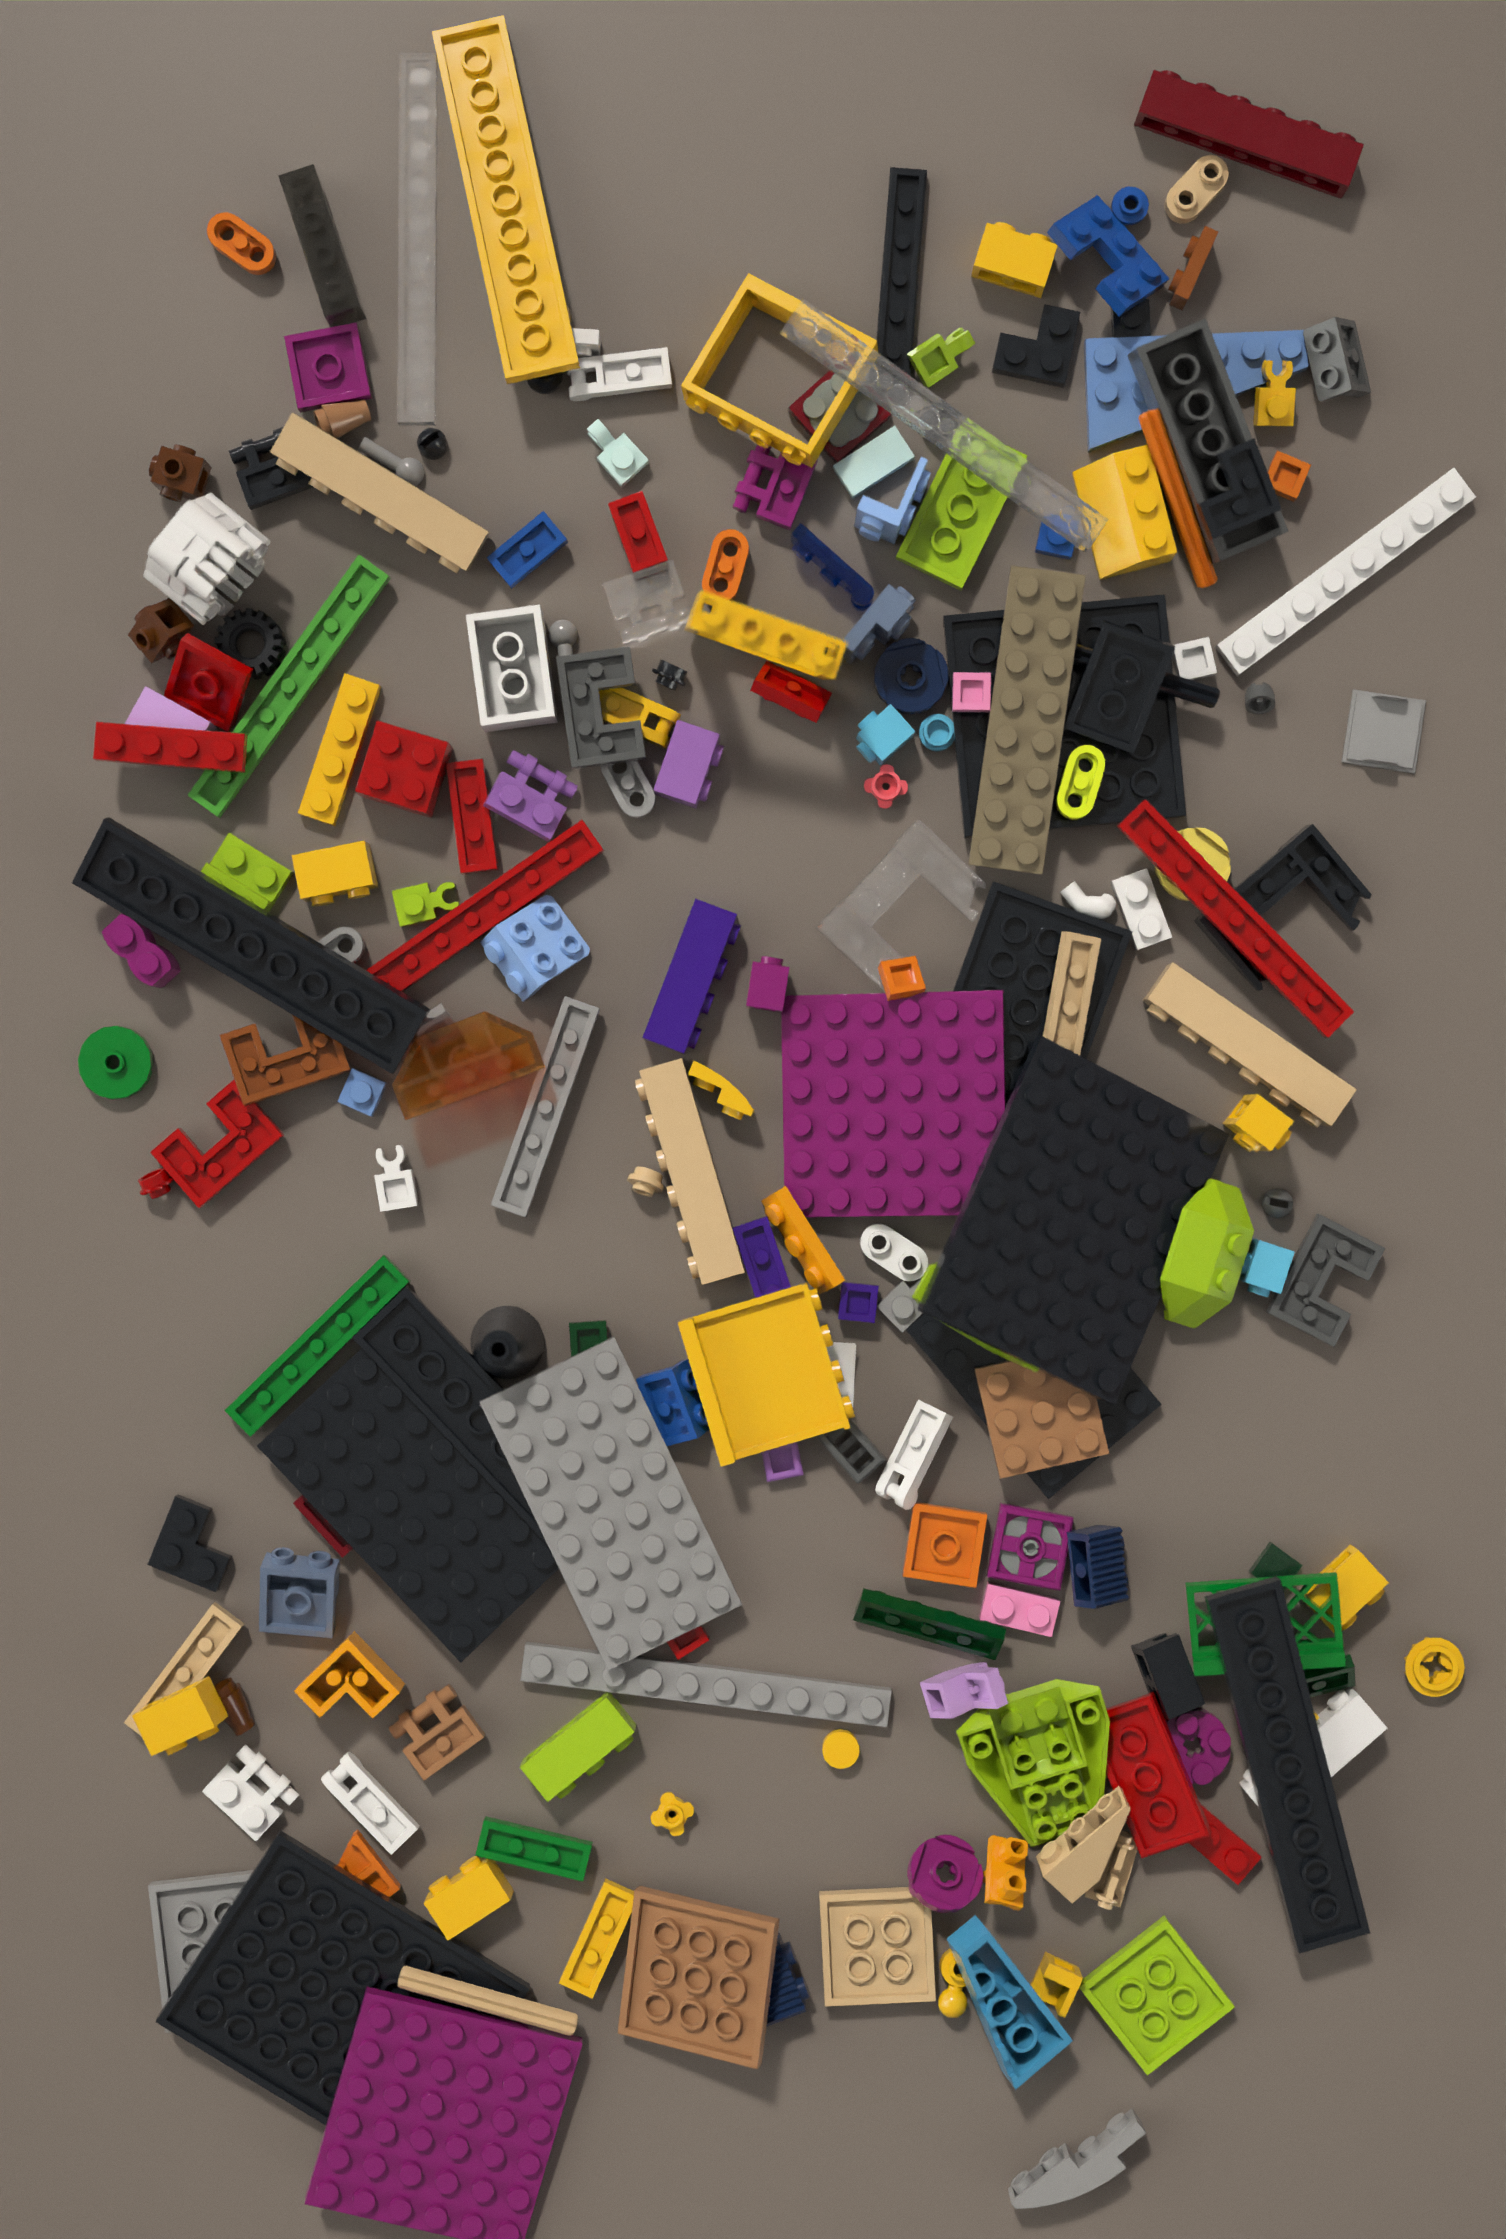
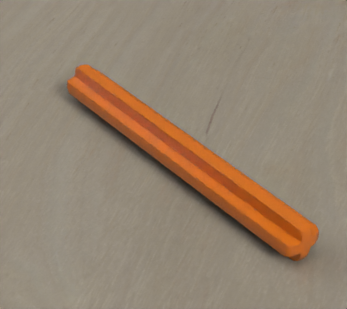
M1158 409L1148 410L1139 415L1140 425L1196 586L1198 588L1209 587L1215 584L1218 578L1161 413Z

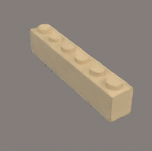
M291 413L270 451L279 457L276 464L293 475H296L298 470L309 475L312 478L308 484L326 495L330 493L331 489L342 495L344 498L341 504L360 515L364 509L375 515L374 524L391 534L398 529L408 535L407 544L424 554L429 548L441 555L438 562L455 573H458L460 568L465 571L470 570L491 533L295 413Z
M1173 962L1167 964L1142 1000L1149 1005L1147 1011L1152 1016L1164 1023L1169 1019L1180 1026L1177 1032L1194 1044L1198 1040L1210 1047L1208 1051L1210 1056L1224 1065L1228 1061L1232 1062L1241 1069L1238 1074L1243 1079L1255 1086L1260 1082L1271 1089L1268 1095L1285 1107L1290 1103L1302 1111L1299 1117L1315 1128H1318L1320 1124L1322 1126H1332L1357 1090Z
M680 1058L640 1070L641 1079L635 1080L640 1100H648L652 1114L645 1117L651 1137L658 1135L662 1150L656 1151L661 1172L669 1171L672 1185L667 1186L666 1189L672 1208L679 1206L683 1220L677 1222V1227L682 1243L689 1242L693 1256L688 1257L687 1261L693 1279L700 1277L701 1283L704 1285L745 1273L683 1059Z

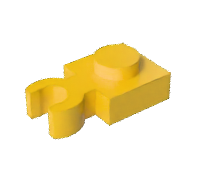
M1264 360L1261 372L1267 382L1266 387H1256L1253 425L1293 426L1296 388L1286 387V381L1293 372L1292 361H1283L1282 371L1276 376L1272 372L1273 361Z

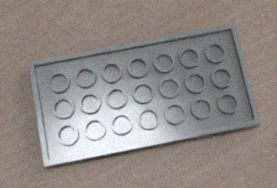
M611 1337L479 1402L608 1671L742 1605L615 1337Z

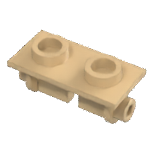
M1121 1830L1100 1881L1085 1893L1086 1898L1098 1901L1097 1905L1109 1910L1113 1906L1121 1908L1138 1850L1130 1832Z

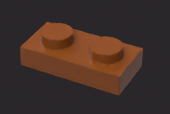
M1205 226L1199 238L1192 235L1183 257L1189 259L1184 271L1176 270L1168 288L1169 291L1174 293L1169 304L1170 306L1183 311L1218 231Z

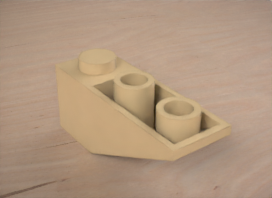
M1120 1786L1111 1793L1103 1795L1090 1811L1084 1816L1075 1819L1064 1833L1054 1841L1048 1842L1036 1856L1043 1877L1071 1903H1074L1100 1881L1131 1808Z

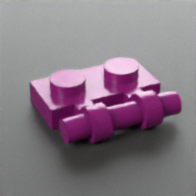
M757 445L755 450L750 451L747 458L749 466L743 481H739L734 492L737 496L732 508L746 513L750 501L759 502L760 506L756 513L757 518L791 531L818 459L812 468L803 463L795 465L782 456V452H780L778 459L769 456L771 446L763 448ZM763 470L773 472L766 490L757 487Z

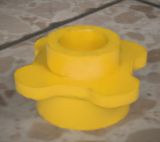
M666 1792L660 1798L661 1803L658 1810L652 1812L651 1822L654 1826L665 1827L673 1836H680L684 1832V1824L687 1818L694 1814V1807L690 1802H684L672 1792ZM674 1811L676 1816L670 1817L669 1812Z

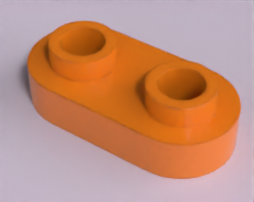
M228 212L216 214L209 221L207 236L213 247L241 268L253 275H263L274 267L276 251L271 241L236 215ZM226 231L234 232V236L230 240H223L222 236ZM256 252H263L264 257L261 261L255 262L252 260Z
M727 529L721 531L714 538L702 579L703 591L731 601L737 596L749 555L748 541L741 532ZM728 545H733L738 551L736 555L729 557L724 554V548ZM722 580L727 583L728 587L724 592H717L714 589V584L717 581Z

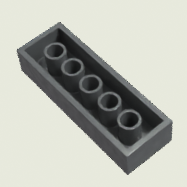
M1206 318L1142 345L1127 355L1148 409H1158L1161 413L1212 564L1289 532L1280 510L1209 540L1198 513L1197 504L1230 491L1217 454L1253 439Z

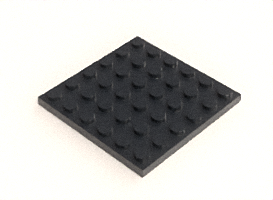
M1165 594L1082 602L1076 644L1093 649L1104 620L1170 644ZM1004 610L943 616L951 710L953 672L991 673L992 700ZM1170 660L1166 672L1173 674L1172 662ZM1076 665L1072 667L1065 721L1085 668ZM1161 692L1157 693L1134 754L1073 731L1063 730L1049 830L1121 823L1144 799L1165 819L1186 816L1174 696ZM952 712L964 838H972L990 712ZM1091 745L1098 748L1104 755V773L1092 810L1081 819L1071 820L1062 816L1058 811L1056 796L1069 755L1079 746ZM1082 759L1079 761L1078 766L1081 771L1089 772L1091 770V763L1088 760ZM1070 795L1068 797V804L1073 808H1077L1080 806L1081 800L1077 795Z

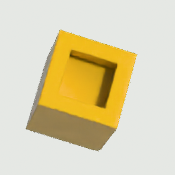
M1045 1952L1030 1985L1042 2001L1055 2006L1057 2015L1065 2018L1083 1977L1078 1966Z

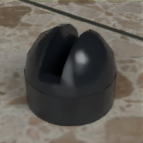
M424 429L417 439L418 449L427 459H439L447 451V439L439 429ZM435 435L439 436V438H437L436 440L431 442L426 448H424V443H426Z

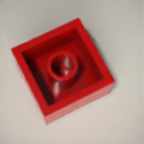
M377 720L355 792L361 797L432 818L446 774V763L450 761L453 747L446 741Z

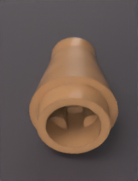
M364 399L354 402L323 404L321 409L313 411L317 427L336 439L363 423L371 421V415Z

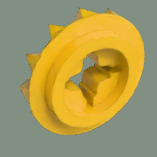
M1425 1637L1424 1640L1417 1644H1412L1410 1652L1404 1657V1674L1411 1686L1426 1696L1440 1697L1449 1694L1457 1688L1464 1675L1465 1666L1461 1652L1453 1643L1441 1637ZM1437 1655V1662L1448 1670H1435L1433 1676H1429V1670L1420 1663L1432 1662L1434 1656Z

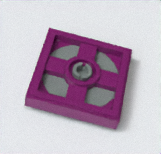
M1000 1503L986 1574L987 1577L1060 1591L1068 1552L1067 1531H1072L1073 1516Z

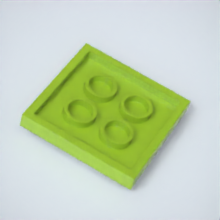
M1165 1915L1085 1976L1079 1987L1147 2076L1235 2008L1230 1998Z

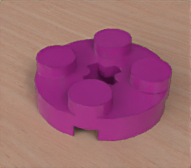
M1195 1708L1170 1720L1165 1718L1191 1783L1207 1785L1225 1769L1230 1758L1231 1738L1223 1724L1215 1715L1201 1708ZM1195 1737H1199V1744L1202 1747L1201 1751L1188 1755V1749L1184 1746V1742L1186 1739L1193 1741Z
M939 1835L922 1843L913 1852L908 1864V1888L912 1896L917 1898L928 1909L940 1913L959 1912L978 1895L983 1882L981 1864L979 1865L973 1848L963 1839L952 1835ZM944 1864L950 1867L949 1873L954 1875V1880H947L946 1883L940 1881V1876L936 1874V1869H941Z

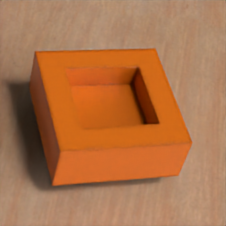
M1277 450L1267 470L1276 495L1295 502L1311 464Z
M916 956L880 962L878 971L888 1001L908 998L925 992L926 987Z

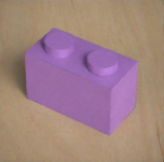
M677 720L653 789L655 795L697 809L699 800L706 802L713 782L707 779L711 765L718 767L725 747L719 744L720 734Z

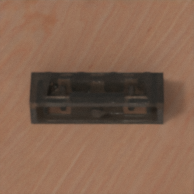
M314 164L279 175L321 308L329 326H340L367 319L322 181Z

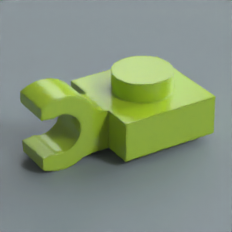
M961 327L952 332L945 341L942 335L935 334L907 353V356L923 385L929 388L959 368L954 357L972 347L975 341L969 330L964 331Z

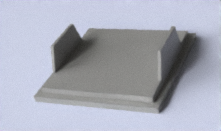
M1353 689L1341 763L1414 774L1426 700Z

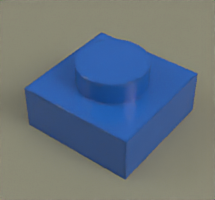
M1044 513L1034 553L1071 560L1080 521Z

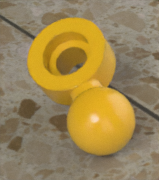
M950 1948L943 1953L939 1962L940 1973L948 1983V1988L939 1995L938 2007L946 2017L957 2018L964 2014L968 2002L965 1993L962 1991L963 1987L966 1986L962 1975L954 1973L956 1961Z

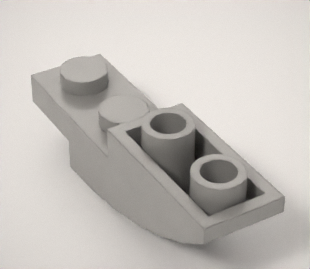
M1132 2108L1125 2114L1119 2113L1108 2122L1107 2128L1096 2137L1090 2136L1079 2145L1078 2152L1075 2154L1066 2143L1058 2149L1056 2147L1049 2149L1040 2158V2163L1029 2172L1027 2170L1022 2171L1012 2180L1011 2186L1008 2188L1011 2204L1015 2209L1054 2205L1090 2192L1114 2178L1126 2169L1121 2153L1146 2134L1139 2116Z

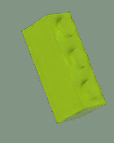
M605 1692L523 1758L520 1769L547 1802L555 1796L562 1799L576 1787L577 1784L574 1781L583 1773H586L588 1776L592 1775L606 1762L603 1757L613 1749L619 1753L634 1740L632 1734L635 1732L636 1723L613 1694Z

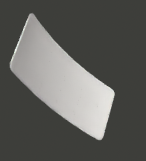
M833 1342V1346L827 1347L831 1362L838 1360L844 1381L838 1383L842 1397L849 1395L853 1407L856 1344Z

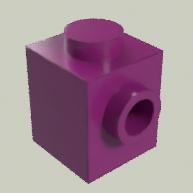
M761 956V962L753 961L746 1007L783 1013L790 968L782 966L783 959Z

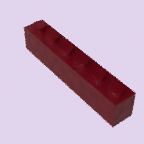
M1153 70L1134 126L1342 199L1351 183L1364 144L1357 142L1350 134L1328 132L1321 129L1320 125L1313 121H1297L1286 117V114L1279 109L1271 107L1264 109L1252 105L1250 100L1243 96L1221 94L1216 92V89L1209 84L1190 83L1182 80L1177 73L1168 70L1161 72Z

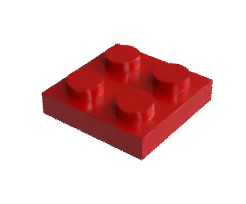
M187 633L180 640L164 697L229 732L235 726L253 669Z

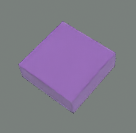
M797 1442L762 1452L767 1482L804 1475Z

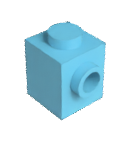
M890 704L879 715L872 711L857 725L861 731L857 733L856 739L860 744L856 748L869 763L876 760L881 766L912 739L916 731Z
M1252 1239L1239 1281L1249 1284L1247 1291L1267 1298L1270 1291L1281 1294L1295 1251Z

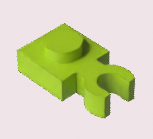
M428 882L393 890L392 895L400 927L403 928L437 920L435 909L442 908L446 911H451L459 906L460 902L446 903L444 900V894L448 890L457 889L456 884L452 882L443 883L435 892H431Z

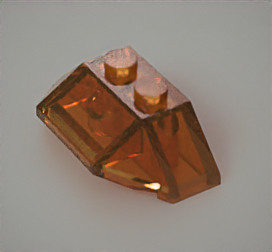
M484 1011L416 1037L392 1087L405 1120H409L514 1082L545 1068V1064L533 1032Z

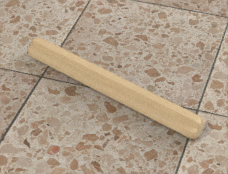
M403 1966L398 1978V1987L401 1989L572 2036L577 2027L578 2015L576 2013L413 1967Z

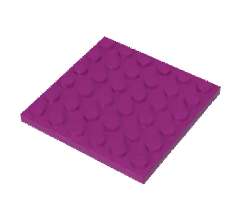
M1004 991L922 992L908 998L891 1001L887 1000L885 993L785 996L783 1013L781 1012L784 1186L787 1187L805 1217L959 1215L1006 1108Z
M366 1987L307 2188L304 2204L458 2239H525L582 2048V2037L568 2036L520 2022Z

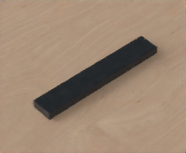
M890 167L876 337L878 341V357L874 363L872 391L909 394L912 363L907 353L913 350L927 170Z

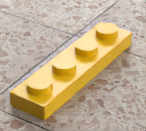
M344 673L298 814L332 826L336 825L381 690L379 684Z

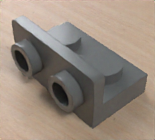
M1333 317L1304 329L1303 336L1319 401L1325 402L1341 395L1359 398L1371 393L1355 321Z

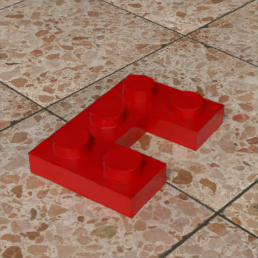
M235 1080L231 1081L206 1103L230 1131L210 1150L203 1154L182 1128H177L150 1152L198 1208H202L285 1136L257 1103L244 1107Z

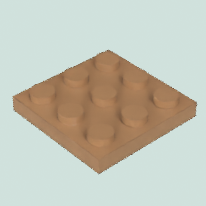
M1011 1361L974 1368L1000 1479L1109 1454L1096 1397L1043 1371L1033 1372Z

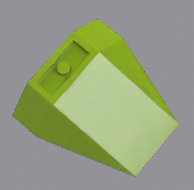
M1055 1679L1007 1694L1008 1704L998 1709L978 1708L956 1731L968 1768L1031 1847L1057 1839L1069 1828L1075 1819L1084 1816L1104 1795L1110 1720L1099 1686Z

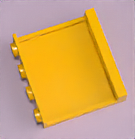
M807 1282L689 1317L678 1322L721 1467L735 1463L737 1459L841 1428H845V1430L850 1428L849 1419L855 1417L849 1395L841 1396L838 1383L844 1381L838 1360L831 1362L827 1347L833 1346L831 1334L827 1324L820 1326L816 1311L823 1310L817 1288L809 1290Z

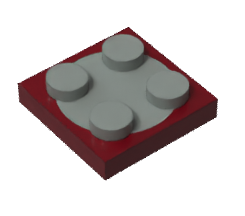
M843 358L788 407V412L811 437L852 370ZM864 381L823 448L835 463L847 457L892 416L890 409Z

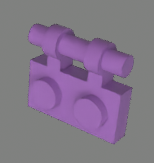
M512 750L506 763L518 769L515 777L502 771L498 775L483 806L548 842L552 838L567 808L554 800L560 792L571 799L578 786L566 779L567 775L556 770L554 773L538 764V759L532 755L527 754L524 756ZM529 776L547 785L543 794L525 784Z

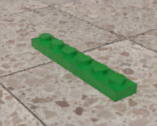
M383 1255L224 1411L250 1437L253 1436L411 1280L386 1255Z

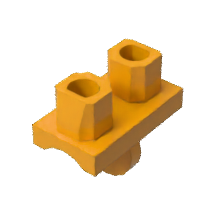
M996 1835L988 1838L986 1870L983 1871V1883H985L984 1903L1004 1905L1016 1911L1023 1908L1024 1892H1026L1025 1860L1028 1854V1843L1025 1840L1013 1837L1004 1838Z

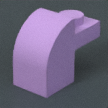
M986 1662L968 1664L951 1669L920 1682L930 1718L953 1719L974 1708L998 1709L1008 1704L1004 1691V1681L999 1674L998 1668H988Z

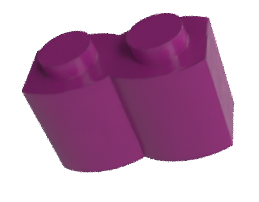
M121 913L102 930L104 940L110 949L119 956L127 958L131 971L143 983L163 988L181 972L177 959L169 950L156 944L151 930L125 914Z

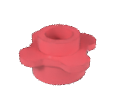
M885 764L880 767L879 773L873 778L865 780L864 790L874 795L878 800L880 808L888 809L892 806V802L896 797L907 793L908 784L905 780H900L899 776L894 772L893 766ZM884 783L889 784L888 790L883 789L882 785Z

